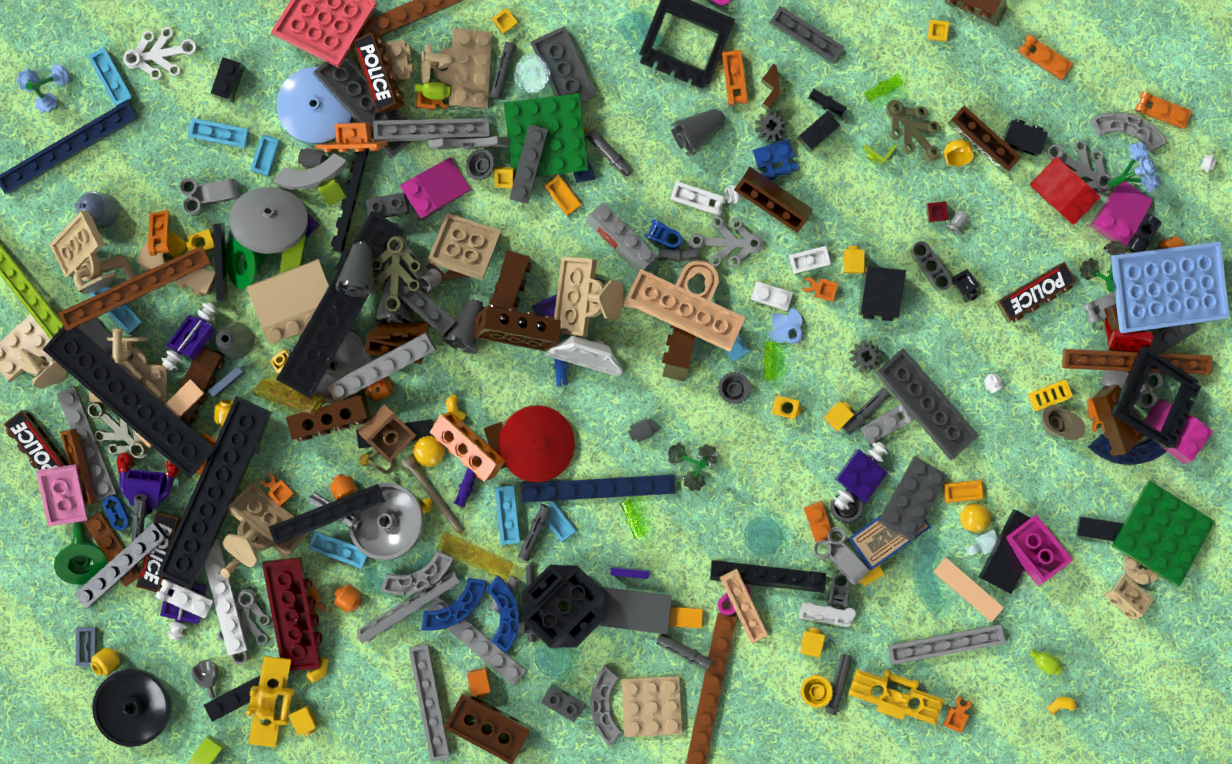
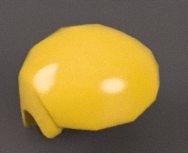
M963 139L949 142L944 149V157L947 164L958 167L970 163L974 159L971 144Z
M971 503L962 509L960 523L967 531L981 533L988 529L991 523V513L987 507Z

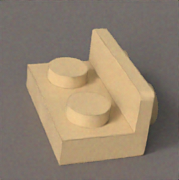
M1126 574L1122 575L1113 589L1105 594V597L1131 620L1142 617L1154 600Z

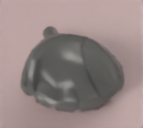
M203 660L192 667L191 674L199 686L208 689L210 698H214L215 695L212 687L216 684L218 678V666L213 661Z

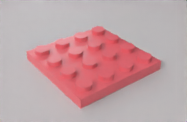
M291 0L271 33L273 36L339 68L352 48L353 41L358 38L377 7V3L373 0Z

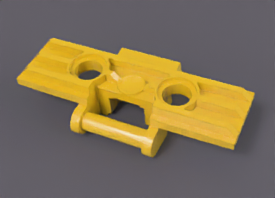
M264 655L259 686L251 687L250 704L246 712V716L253 714L248 744L276 747L279 725L289 724L288 715L291 698L295 693V690L286 688L291 659ZM270 679H276L279 684L277 687L271 688L267 682ZM278 695H284L281 715L274 713ZM261 719H269L271 723L264 724L261 722Z
M856 669L848 692L850 696L878 705L875 709L876 712L885 713L900 720H903L904 715H908L934 725L937 723L945 700L917 690L919 680H910L895 675L887 669L884 670L882 677ZM887 681L910 687L909 693H902L887 687ZM877 685L882 686L880 696L873 694V688ZM912 698L919 699L920 705L918 708L913 709L909 706Z

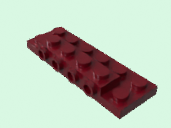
M302 558L263 561L262 568L280 658L291 659L289 671L320 669L321 660L318 647L322 643V633L317 631L319 616L314 614L313 609L316 606V599L310 593L312 579L307 577V573H304Z

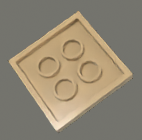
M446 213L428 257V263L483 280L499 240L501 230Z
M679 675L622 678L625 737L682 734Z

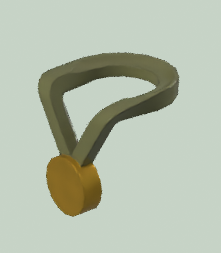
M376 450L370 455L367 453L363 454L359 459V463L362 466L371 464L383 474L392 473L395 469V458L390 462L388 470L376 465L371 460L378 454Z

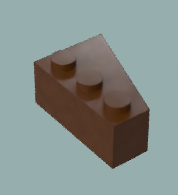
M945 0L947 5L956 6L998 27L1008 8L1006 0Z
M510 250L507 251L498 282L495 285L493 298L489 302L490 305H498L501 309L506 310L508 308L518 310L521 302L518 296L520 291H524L527 283L524 277L526 272L530 273L533 262H530L531 258L529 256Z
M426 321L374 324L371 326L366 337L365 353L382 356L425 332L429 334L430 325ZM422 357V358H420V359H418V360H416V361H414V362H412V363H416V364H421V365H422V362H423L424 357Z
M670 324L673 332L672 335L668 334L666 346H669V349L663 355L662 363L665 366L662 376L685 381L696 336Z
M1119 385L1103 387L1092 398L1099 421L1103 422L1106 431L1104 433L1105 438H1108L1111 446V456L1127 454L1144 437L1141 433L1110 415L1121 392ZM1133 407L1134 411L1132 414L1141 419V417Z

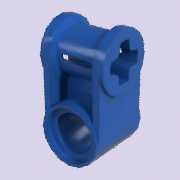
M652 219V225L648 234L644 235L645 238L670 249H676V247L681 245L682 238L678 231ZM676 235L679 238L678 242L673 245L668 242L669 236Z

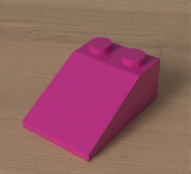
M451 158L416 175L400 186L422 220H425L471 190Z
M1123 182L1114 188L1089 227L1118 247L1126 246L1136 232L1153 200L1129 183Z
M1160 398L1143 421L1161 431L1172 404ZM1191 415L1184 416L1187 418V422L1182 433H1177L1180 435L1176 447L1174 449L1170 447L1163 448L1183 464L1192 462L1214 432Z
M1034 515L1006 537L1025 571L1038 587L1073 561L1037 515Z

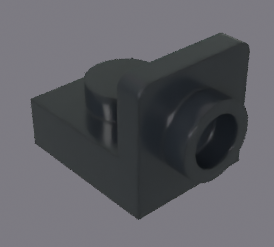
M968 269L951 278L952 283L962 295L964 303L974 301L981 294L980 285Z

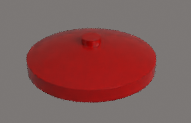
M541 405L523 407L511 414L504 422L498 438V450L500 456L506 460L504 463L505 467L514 476L529 482H545L560 475L569 465L575 448L573 430L566 418L558 411Z

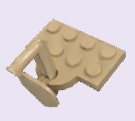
M454 28L452 47L445 48L438 53H431V44L427 43L424 51H422L421 75L423 84L428 83L430 72H433L438 81L450 86L449 106L488 109L492 32Z
M88 210L81 211L49 244L65 277L73 276L74 284L80 293L89 294L108 286L117 277L116 273L102 275V273L123 268L128 280L136 277L125 256L121 255L99 261L97 251L105 243ZM83 280H85V281L91 280L90 282H88V283H86V284H84V282H83Z
M561 258L554 314L555 320L561 321L560 334L587 337L590 317H596L603 313L605 319L617 320L620 317L621 308L636 309L624 303L626 299H623L624 288L621 282L610 280L604 285L601 281L595 279L597 264L595 259Z
M31 314L0 341V372L7 381L12 383L20 374L26 371L35 376L32 384L39 389H43L62 382L66 377L67 371L42 350L50 341V338Z
M112 329L113 336L107 337V340L113 341L111 357L115 360V363L122 365L166 404L168 402V369L163 365L149 364L144 351L138 348V341H147L148 337L122 336L124 332L122 329ZM89 391V402H101Z
M251 482L228 507V512L241 521L238 526L237 535L228 534L223 541V546L234 556V559L225 568L220 570V574L223 578H229L231 573L241 563L248 567H253L258 560L255 551H264L271 546L287 558L309 533L275 545L269 527L294 516L283 507H279L272 498Z

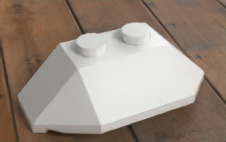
M571 336L545 353V356L614 376H619L623 372L621 365L609 346L604 345V342L600 340H587L585 336Z

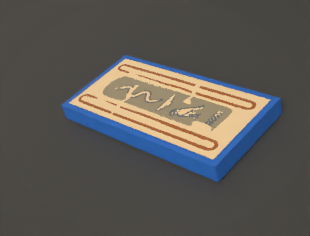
M881 516L847 539L870 571L910 543L909 540L878 523ZM924 519L914 539L931 528L926 519Z

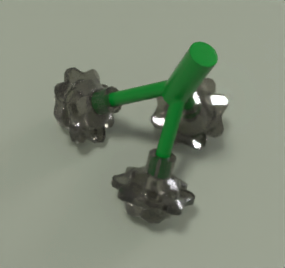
M1111 241L1103 247L1106 253L1110 254V260L1113 255L1128 252L1121 241ZM1093 258L1084 261L1080 267V277L1089 280L1091 277L1098 276L1106 281L1107 290L1113 292L1115 284L1112 263L1110 270L1107 271V276L1099 271V261Z
M680 442L669 448L668 461L673 465L684 460L695 464L696 470L694 472L688 471L687 475L683 476L685 481L683 485L691 491H700L701 487L706 484L704 481L705 476L699 474L700 469H704L706 465L710 467L718 462L719 452L716 451L715 446H709L708 444H705L703 447L700 446L698 449L699 453L697 454V458L700 460L697 461L687 456L685 445H682Z

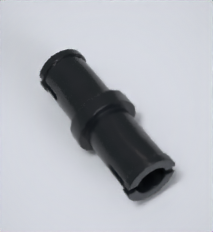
M813 88L808 97L809 100L821 105L822 109H828L839 117H842L847 109V106L834 100L831 95L827 96Z

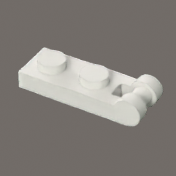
M678 181L675 183L670 198L672 201L716 216H721L722 205L725 204L727 199L726 197ZM710 199L716 201L714 207L708 206Z
M163 579L161 590L157 591L156 598L206 618L214 601L213 599L170 580ZM169 589L175 590L173 596L167 594Z
M802 603L799 618L849 627L852 625L856 613L852 608L840 610L832 606L823 607L814 603Z

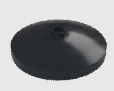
M124 669L107 677L98 687L92 705L93 718L99 731L111 742L125 747L141 746L159 736L167 726L171 715L170 695L164 683L154 674L142 669ZM132 703L137 706V709L132 708Z

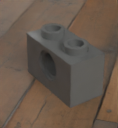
M404 192L366 199L368 214L374 211L384 218L410 214L407 197Z
M552 683L541 701L545 706L573 722L576 721L585 703Z

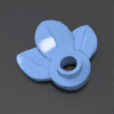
M792 308L787 316L778 313L772 314L771 322L775 329L769 333V337L777 343L787 341L790 344H796L801 341L803 337V332L800 328L802 317L795 308ZM791 331L796 332L797 335L795 338L790 337L789 334Z

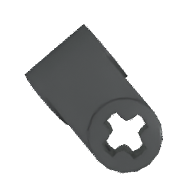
M838 570L831 577L827 606L837 605L847 609L850 581L846 578L843 584H837V577L843 575Z

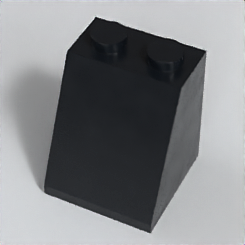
M865 267L861 280L858 315H863V319L874 320V316L882 317V321L893 322V318H899L906 270Z

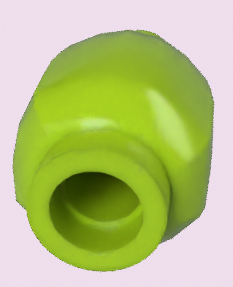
M428 81V83L423 85L415 84V92H422L429 99L443 100L445 97H449L450 86L440 81Z
M1032 649L1028 654L1035 659L1037 667L1048 675L1055 674L1058 676L1063 669V666L1060 665V660L1048 652L1039 653Z

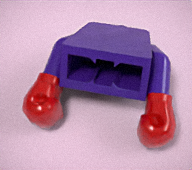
M127 452L118 455L116 461L118 473L120 474V491L129 500L131 506H134L135 495H146L147 515L152 513V508H157L160 502L165 501L171 493L174 480L180 472L169 460L166 461V475L164 472L131 470L134 468L135 462L133 456Z

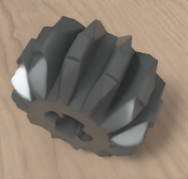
M768 110L766 111V117L760 114L759 118L761 121L756 120L755 122L756 125L761 126L755 128V132H762L758 136L759 139L766 136L765 143H768L769 138H771L773 143H776V137L781 140L783 138L781 133L787 132V129L783 128L787 125V122H781L784 117L783 115H780L778 118L776 117L777 111H774L771 116ZM770 122L776 126L773 131H769L770 128L767 129Z
M863 340L860 343L861 347L858 344H854V348L857 351L850 350L849 353L855 355V357L849 358V361L856 360L852 367L856 368L860 365L859 372H863L865 367L866 372L870 373V366L874 370L877 369L874 362L881 363V360L877 359L876 356H881L882 352L876 353L875 351L879 346L876 345L871 348L872 341H869L866 346ZM865 351L868 352L867 356L870 357L866 362L861 357V354H865Z

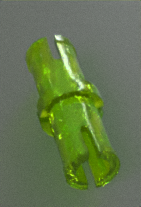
M895 74L884 82L880 81L878 85L865 91L864 96L868 98L867 101L870 103L882 95L886 96L889 91L902 85L903 81L901 78L899 79V74Z
M764 342V359H762V363H764V380H776V363H778V359H776V342Z
M631 499L619 503L633 538L637 539L644 536L645 532L639 521L640 516L636 514Z

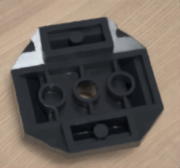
M550 564L522 591V621L550 649L577 648L605 620V592L579 566ZM567 603L570 606L567 612L559 611L560 604Z

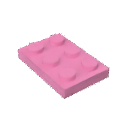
M77 464L37 470L36 475L48 527L87 521L88 515Z

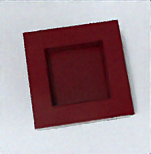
M947 201L926 204L928 223L949 220Z

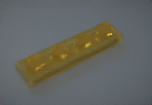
M265 377L252 390L255 396L313 415L326 402L324 396L314 393L310 399L281 382Z
M444 531L436 548L494 576L499 575L505 581L514 565V562Z

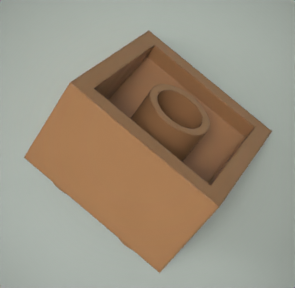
M385 404L357 431L389 463L416 436Z

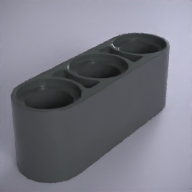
M924 241L913 244L910 254L932 287L937 291L948 289L952 284V279L930 246ZM917 246L924 248L922 256L916 253ZM928 261H931L935 264L934 271H929L927 269L926 265ZM939 277H943L946 280L944 287L938 285L937 280Z

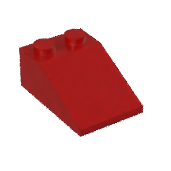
M1057 156L1029 184L1073 225L1101 197Z

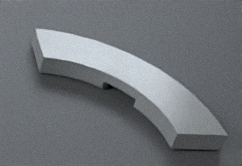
M1113 112L1102 114L1089 120L1097 136L1111 132L1126 133L1147 145L1149 152L1168 143L1164 135L1153 124L1133 114Z
M500 136L477 139L441 138L428 141L429 148L477 149V147L494 148L510 145L508 137Z
M333 153L320 165L307 170H292L284 167L273 182L277 186L289 190L311 189L320 186V183L328 179L332 180L349 163Z
M437 550L429 564L415 573L396 575L387 572L380 591L404 595L425 590L445 575L455 557Z
M605 664L593 684L590 707L593 722L599 735L610 746L622 733V730L613 720L610 711V695L619 676Z

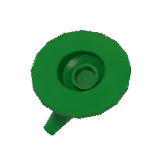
M232 238L226 248V270L231 282L239 289H247V286L255 282L257 269L268 254L249 250L242 246L235 238Z
M82 521L74 522L71 545L63 548L56 555L54 569L56 575L61 580L70 584L84 585L108 564V560L103 550L98 546L88 543Z

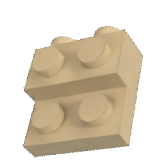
M405 40L386 42L385 48L391 57L392 69L398 77L397 82L410 81V75H414L413 65L408 61V56H411L410 45H406Z

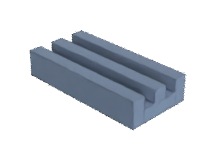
M237 366L208 392L213 397H217L246 372L241 366Z
M76 627V666H90L92 663L89 662V631H91L92 659L97 653V627ZM82 631H85L84 662H81Z

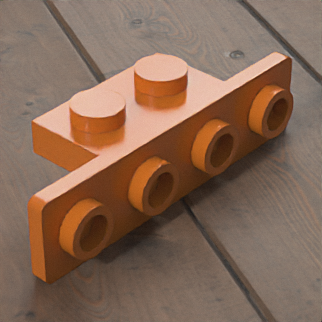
M370 122L334 124L336 142L315 145V148L323 149V152L335 151L334 149H338V152L350 151V148H353L354 152L365 151V148H369V151H379L382 146L388 144L387 141H372Z

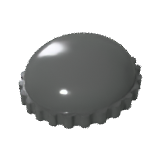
M484 148L476 149L467 158L466 171L472 179L482 181V179L485 180L493 173L496 162L494 155L489 150Z
M730 372L720 379L718 392L726 403L738 405L746 401L751 387L749 380L744 374Z
M852 495L854 502L847 504L849 509L841 510L834 505L835 501L833 500L830 505L832 516L837 521L846 524L858 521L863 514L862 501Z

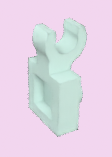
M994 529L976 536L977 543L965 549L968 555L971 556L982 551L983 555L990 553L998 540Z

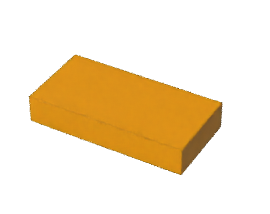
M560 175L544 185L545 189L567 217L582 206Z
M982 480L943 484L945 503L984 499Z
M671 607L669 626L702 628L703 609Z

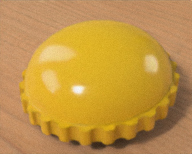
M427 435L416 441L412 453L418 464L431 467L442 462L445 449L444 445L438 442L435 437Z
M812 675L804 680L800 687V693L805 704L812 706V708H822L829 704V701L832 700L831 697H833V687L828 682V679L820 675Z

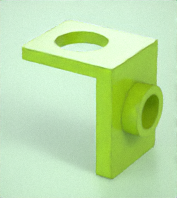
M895 143L884 158L866 144L861 150L867 154L866 158L869 161L882 165L898 145Z
M335 178L332 180L328 179L320 183V186H317L319 193H322L329 206L346 197Z

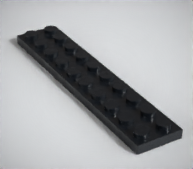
M371 211L353 244H357L359 241L368 243L372 248L373 259H377L387 250L388 240L394 236L402 238L406 230ZM350 250L276 378L277 381L310 399L367 298L345 295L344 290L340 289V292L335 289L336 282ZM389 259L383 263V268L380 271L374 270V278L382 273ZM379 261L374 263V268H378L380 266Z
M63 325L42 349L189 479L193 477L216 450L213 445L122 365L115 363V360L78 327L67 332Z
M239 396L235 397L213 446L216 450L205 464L157 572L158 574L189 589H194L228 513V507L233 502L272 411Z

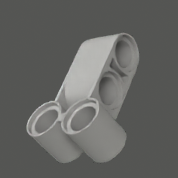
M185 178L180 182L181 192L188 196L183 202V208L193 216L200 215L205 205L237 200L240 197L236 179L199 184L192 178ZM189 183L194 184V189L191 192L186 191V186ZM192 202H197V209L190 211L189 205Z
M407 246L406 251L414 260L421 263L422 268L419 272H412L409 269V264L401 256L400 265L414 280L420 283V290L429 296L434 292V287L442 282V276L436 269L428 270ZM392 256L389 259V264H392ZM418 263L412 265V269L416 270Z
M1105 370L1101 385L1105 387L1119 385L1122 389L1129 372ZM1156 372L1148 373L1149 377L1155 378V384L1150 386L1148 379L1146 384H1143L1140 390V398L1135 402L1140 408H1149L1155 405L1157 398L1152 391L1162 385L1163 380L1160 374ZM1144 394L1149 397V402L1146 405L1142 402Z
M834 527L829 531L828 542L820 540L815 544L814 556L818 560H826L828 558L853 585H856L869 573V570L844 544L846 537L844 530ZM838 533L842 539L839 542L833 541L831 535ZM824 546L828 552L824 555L819 554L817 548Z

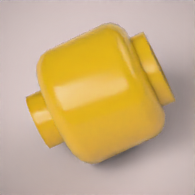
M221 400L220 403L215 405L214 422L220 425V428H222L233 400Z
M105 647L92 657L90 666L98 676H108L120 667L119 659L121 656L117 650Z

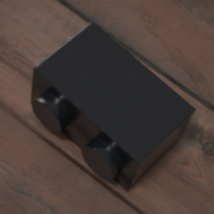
M222 57L210 94L216 98L233 103L245 66L240 62Z
M827 111L802 132L797 139L810 153L836 131L840 123Z
M1019 119L1008 122L1002 140L1013 149L1036 157L1039 156L1048 132L1043 131L1044 128L1037 125L1032 127L1025 125L1026 122Z

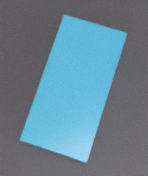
M262 134L250 171L270 177L281 140Z
M553 501L548 505L552 510L546 523L561 543H563L577 530Z

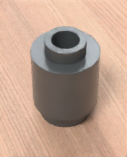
M310 148L301 149L298 156V164H302L303 167L313 168L326 161L328 156H325L323 151Z
M645 418L630 425L631 430L628 431L632 441L636 440L637 443L654 436V433L658 432L652 418Z

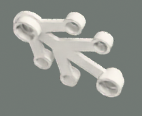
M164 27L150 52L143 53L148 43L154 42L155 35L151 31H145L137 47L128 50L124 54L123 60L127 67L131 69L139 67L150 74V77L154 80L162 78L161 70L150 67L144 61L153 60L168 70L170 75L177 77L181 74V68L178 65L171 64L162 57L183 53L192 56L197 52V45L191 39H186L181 43V46L162 49L166 41L174 36L171 28ZM170 30L171 34L166 37L164 35L165 31ZM147 34L152 35L150 40H146ZM192 45V51H187V46ZM136 56V62L132 63L131 57ZM177 67L178 72L173 74L172 69ZM155 71L159 72L158 77H153Z

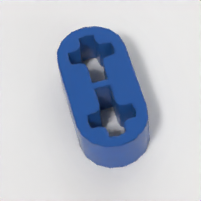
M117 496L107 497L103 501V508L112 527L119 531L127 529L130 525V518L121 499ZM110 500L112 502H117V504L115 505V509L117 512L114 511L113 507H108V505L110 504ZM117 514L119 515L120 519H125V522H123V527L121 525H117L116 523L119 521Z

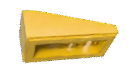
M1066 379L1028 393L1034 412L1073 397ZM1058 386L1062 387L1064 396L1061 395ZM1051 389H1054L1057 399H1054ZM1045 391L1050 400L1049 402L1046 401L1045 396L1043 394V392ZM1039 394L1042 405H1039L1035 395Z

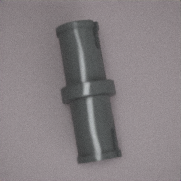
M676 247V249H659V261H697V249H680V247Z

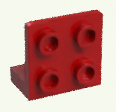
M1107 318L1104 320L1109 351L1138 352L1140 347H1150L1153 340L1152 332L1141 330L1121 333L1119 330H1111Z

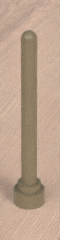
M411 454L400 464L404 469L412 472L457 533H461L463 530L462 526L418 469L416 458Z

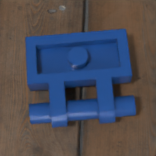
M789 139L752 150L758 169L766 167L767 172L761 174L769 180H774L777 176L783 174L790 175L793 171L799 170L797 162L793 164L788 162V159L795 157ZM782 162L783 167L773 170L772 164Z

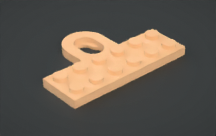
M704 261L688 263L683 268L676 285L640 269L624 302L729 352L746 318L711 302L719 283V276L716 269ZM696 274H702L705 277V290L701 294L692 293L687 286L688 281L694 278Z

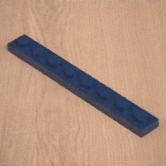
M128 100L0 174V187L4 194L8 195L138 119L139 117Z
M674 474L521 483L522 503L676 494Z

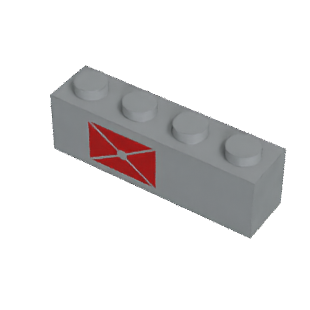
M603 202L585 221L637 273H639L640 269L645 270L658 256Z

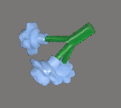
M53 64V67H51L52 74L49 75V78L42 81L37 76L35 70L31 71L27 68L25 71L18 73L19 77L16 79V82L19 83L20 89H26L27 92L35 90L38 94V99L35 100L37 103L35 108L39 109L41 113L53 110L57 106L56 101L58 99L51 92L47 95L41 93L39 90L40 86L50 81L66 86L67 82H69L68 78L70 75L68 69L64 68L63 65Z
M1142 142L1134 143L1133 145L1129 144V151L1132 153L1131 161L1122 175L1108 181L1107 184L1111 189L1123 182H1139V184L1145 185L1148 193H1151L1155 188L1159 187L1160 177L1154 172L1156 165L1153 163V160L1146 159L1150 157L1148 146ZM1139 159V167L1135 168V171L1127 174L1133 166L1134 162H1137ZM1140 174L1146 175L1145 177H1140V178H1130V177H1132V176H1134V175H1140Z

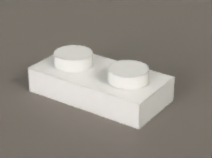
M826 246L789 255L793 274L831 265Z
M756 281L750 300L787 311L793 292Z

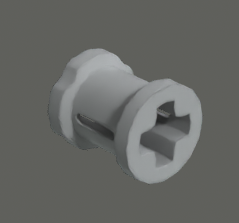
M956 210L953 220L950 224H947L946 228L957 235H961V230L971 218L965 213Z

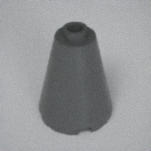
M712 109L677 120L671 124V126H674V129L671 130L674 140L680 149L685 148L687 150L685 153L687 156H692L724 126L725 116L722 111Z
M359 241L357 244H353L336 282L335 289L338 292L342 289L345 291V295L367 298V294H371V297L374 295L372 248L368 243Z
M384 284L376 315V323L414 322L413 310L402 300L401 308L398 311L391 312L386 309L385 300L390 296V289ZM392 301L391 307L395 308L397 306V302Z
M477 299L467 301L454 319L456 321L455 324L442 336V341L456 350L457 347L464 349L463 352L467 354L477 353L480 339L473 338L475 318L485 308L483 302Z
M232 321L224 324L218 330L215 342L218 351L224 357L236 360L245 357L252 350L254 337L249 327L244 323Z

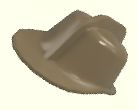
M1049 405L1044 409L1041 424L1045 432L1050 436H1062L1070 440H1076L1084 435L1085 424L1076 414L1056 405Z

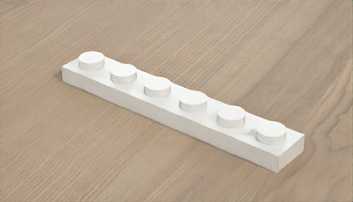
M216 539L205 562V568L227 654L230 656L248 651L230 577L226 579L220 574V570L226 567V562L220 540Z

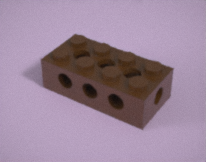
M488 305L476 315L473 338L546 352L559 343L561 321L555 320L553 316L540 317L533 312L520 313L517 309L508 308L506 310L501 309L498 305Z
M359 395L288 416L286 421L292 440L298 439V442L313 439L312 435L314 434L317 437L331 434V429L341 431L350 428L349 424L354 423V426L365 424L368 421L367 419L371 418V413L366 396ZM347 409L351 411V417L349 419L345 416V412ZM329 414L333 418L331 424L327 422V416ZM310 420L314 423L313 429H310L308 426Z
M463 691L444 729L509 764H513L531 730V726ZM466 715H473L476 721L469 722L466 719ZM490 724L493 730L486 731L483 725ZM507 733L510 739L502 740L500 734Z

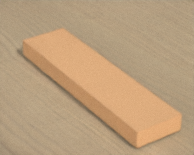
M190 379L166 405L178 416L182 417L205 392ZM136 433L149 448L152 447L143 437Z
M946 557L932 571L989 621L992 622L1004 609L1001 604Z
M735 569L719 577L751 644L768 636V632L738 570Z

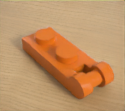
M1027 35L1024 45L1020 46L1017 51L1060 80H1063L1073 65L1072 62L1039 42L1032 35ZM1032 46L1036 48L1034 53L1030 52Z
M741 50L722 52L728 106H734L735 103L748 104ZM740 90V95L734 96L733 91Z
M1141 92L1139 96L1140 102L1136 104L1134 109L1136 112L1185 129L1191 110L1152 96L1150 93ZM1147 102L1152 103L1150 109L1146 107Z
M168 210L150 213L148 252L150 256H156L160 252L164 254L170 253L171 251L169 245L171 215Z

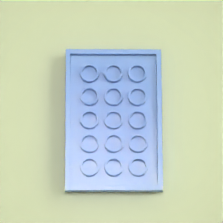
M1221 241L1111 256L1119 331L1121 333L1230 318Z

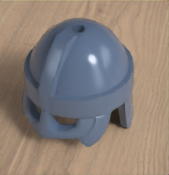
M97 191L84 193L74 206L77 215L81 211L88 210L90 216L94 219L95 226L102 228L113 225L119 215L117 200L109 194Z

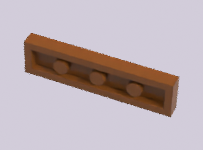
M76 428L61 431L60 434L69 465L77 464L85 505L94 504L97 502V493L92 485L91 472L86 464V455L81 447L80 435Z
M98 512L87 521H84L100 549L105 552L109 562L125 549L102 512ZM137 566L121 579L124 586L138 579L140 570Z

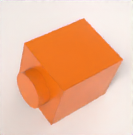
M487 667L468 671L467 677L471 696L476 695L477 698L488 696L492 688Z

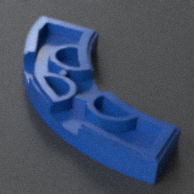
M497 575L486 588V592L495 600L500 612L499 626L491 642L507 653L517 635L519 608L512 589L502 577Z
M468 578L463 593L453 604L436 611H424L421 630H442L464 620L480 602L487 580Z

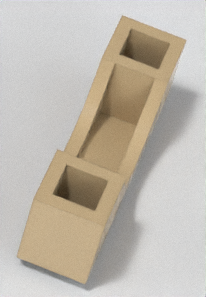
M146 241L136 262L141 264V269L149 271L168 262L167 253L160 252L156 256H150L148 242ZM202 268L176 280L175 284L185 289L189 286L193 288V293L202 297L204 294L210 295L215 285V272Z

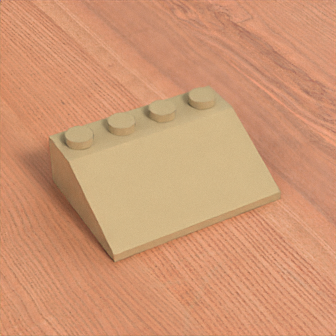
M319 259L247 286L249 296L269 344L304 331L330 285Z

